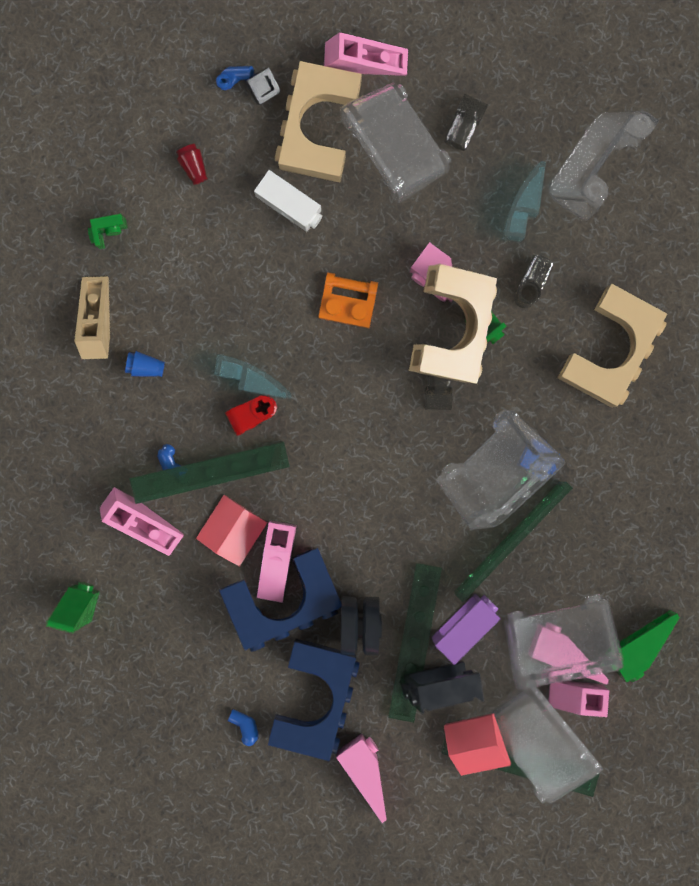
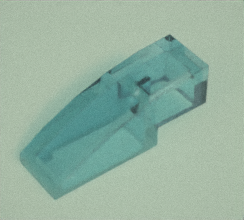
M545 161L539 162L518 190L506 216L501 240L521 243L525 238L527 219H535L539 214L546 166Z
M217 354L215 376L240 380L238 390L292 400V394L266 372L236 358Z

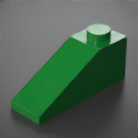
M78 582V585L70 586L47 620L46 626L74 633L92 622L100 591L93 590L94 585L85 582Z
M667 611L604 651L619 676L625 682L639 680L644 676V671L650 668L680 618L676 612Z

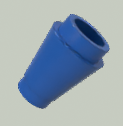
M135 351V353L129 352L125 373H129L131 376L162 377L165 362Z

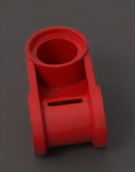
M258 396L247 403H242L225 412V415L236 436H239L245 431L253 429L257 424L271 418L276 413L277 405L275 400L269 396ZM260 401L270 403V407L267 409L268 414L258 411V408L261 406Z

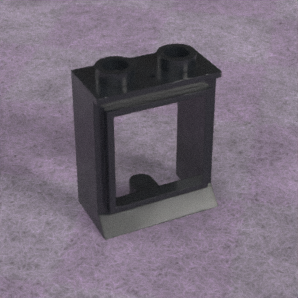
M463 661L455 665L449 664L404 674L405 683L402 684L403 696L405 700L408 699L411 705L422 714L424 709L431 711L474 701L473 698L475 697L484 702L480 673H473L472 670L466 671L465 662Z

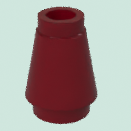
M195 144L187 145L176 151L178 156L176 160L193 185L208 180L201 150L197 149Z

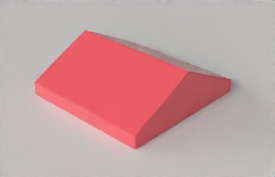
M223 495L196 539L219 556L240 567L268 522L226 495Z
M494 713L444 725L448 755L461 776L511 765Z

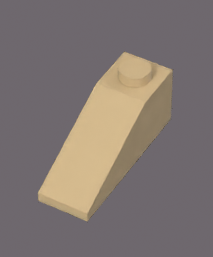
M82 277L75 344L81 359L108 358L110 342L108 277Z

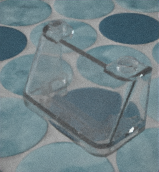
M391 82L341 107L340 121L347 131L352 128L353 137L358 139L384 178L383 182L386 186L388 185L392 192L390 196L398 206L448 173L451 159L445 149L440 150L406 99L408 95L401 84L396 85L394 82Z
M645 111L604 112L598 114L548 186L549 198L580 221L586 223L599 210L608 195L606 183L596 176L613 150L618 153L625 147L637 149L642 140L653 131L659 120Z
M504 410L494 417L495 422L492 425L495 433L464 463H450L442 469V474L436 479V482L470 530L493 528L504 522L565 464V460L514 411Z
M601 594L585 597L586 602L579 606L531 616L528 614L523 615V611L508 613V618H505L503 623L515 688L536 687L613 672L623 668L624 658L608 597L602 598Z
M530 679L487 713H494L507 753L536 787L532 791L542 803L547 801L551 805L603 770L599 762Z

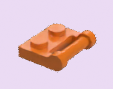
M327 272L318 318L369 329L379 282L371 281V283L336 277L334 273ZM333 287L368 293V298L365 301L332 294Z

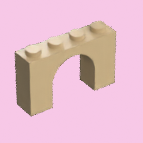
M300 61L298 70L294 69L291 85L295 86L293 95H288L286 111H289L288 120H283L280 136H284L282 146H277L275 161L278 162L280 170L341 182L346 151L312 143L303 135L300 129V122L304 112L318 102L328 101L356 107L362 74Z
M443 264L428 266L424 292L446 297L458 303L465 314L466 330L462 340L449 350L425 344L414 345L409 371L463 383L477 384L478 378L482 373L481 361L483 352L487 347L486 334L492 320L491 308L497 294V278Z
M611 284L606 287L594 310L619 323L626 330L630 339V352L627 359L617 368L606 369L573 353L569 355L557 378L613 408L618 407L619 404L622 405L629 395L627 388L631 381L635 382L642 370L639 366L643 358L647 359L654 349L652 342L655 336H660L667 323L664 320L667 313Z

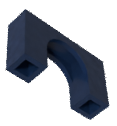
M313 548L291 558L302 584L303 597L298 609L288 617L271 619L262 615L256 608L244 579L219 589L244 650L257 651L265 647L264 642L272 638L275 641L281 640L289 636V631L296 627L299 630H303L312 626L314 619L321 616L323 619H328L338 614L337 609L341 608L342 604L318 548Z
M295 639L288 668L314 674L325 680L332 690L333 703L323 717L314 721H302L276 714L268 742L269 746L330 761L331 753L337 754L340 738H336L337 730L344 727L347 714L342 712L344 703H350L353 687H349L351 676H357L360 662L356 661V654L341 655V650Z

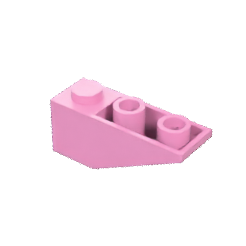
M276 521L269 522L257 598L283 602L297 525Z

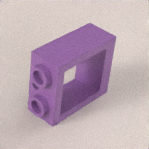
M475 593L431 638L435 646L455 665L500 620L495 614L499 609L485 595L480 598Z

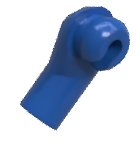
M252 66L227 67L217 76L216 84L222 90H229L240 80H246L253 76L254 68Z
M169 444L163 445L162 449H159L157 453L162 469L183 481L189 469L175 463L173 458L175 448Z
M233 709L228 722L240 727L241 740L244 745H254L259 735L255 720Z

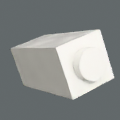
M268 170L254 190L255 196L306 232L310 227L314 229L322 219L320 214L321 205L270 170Z

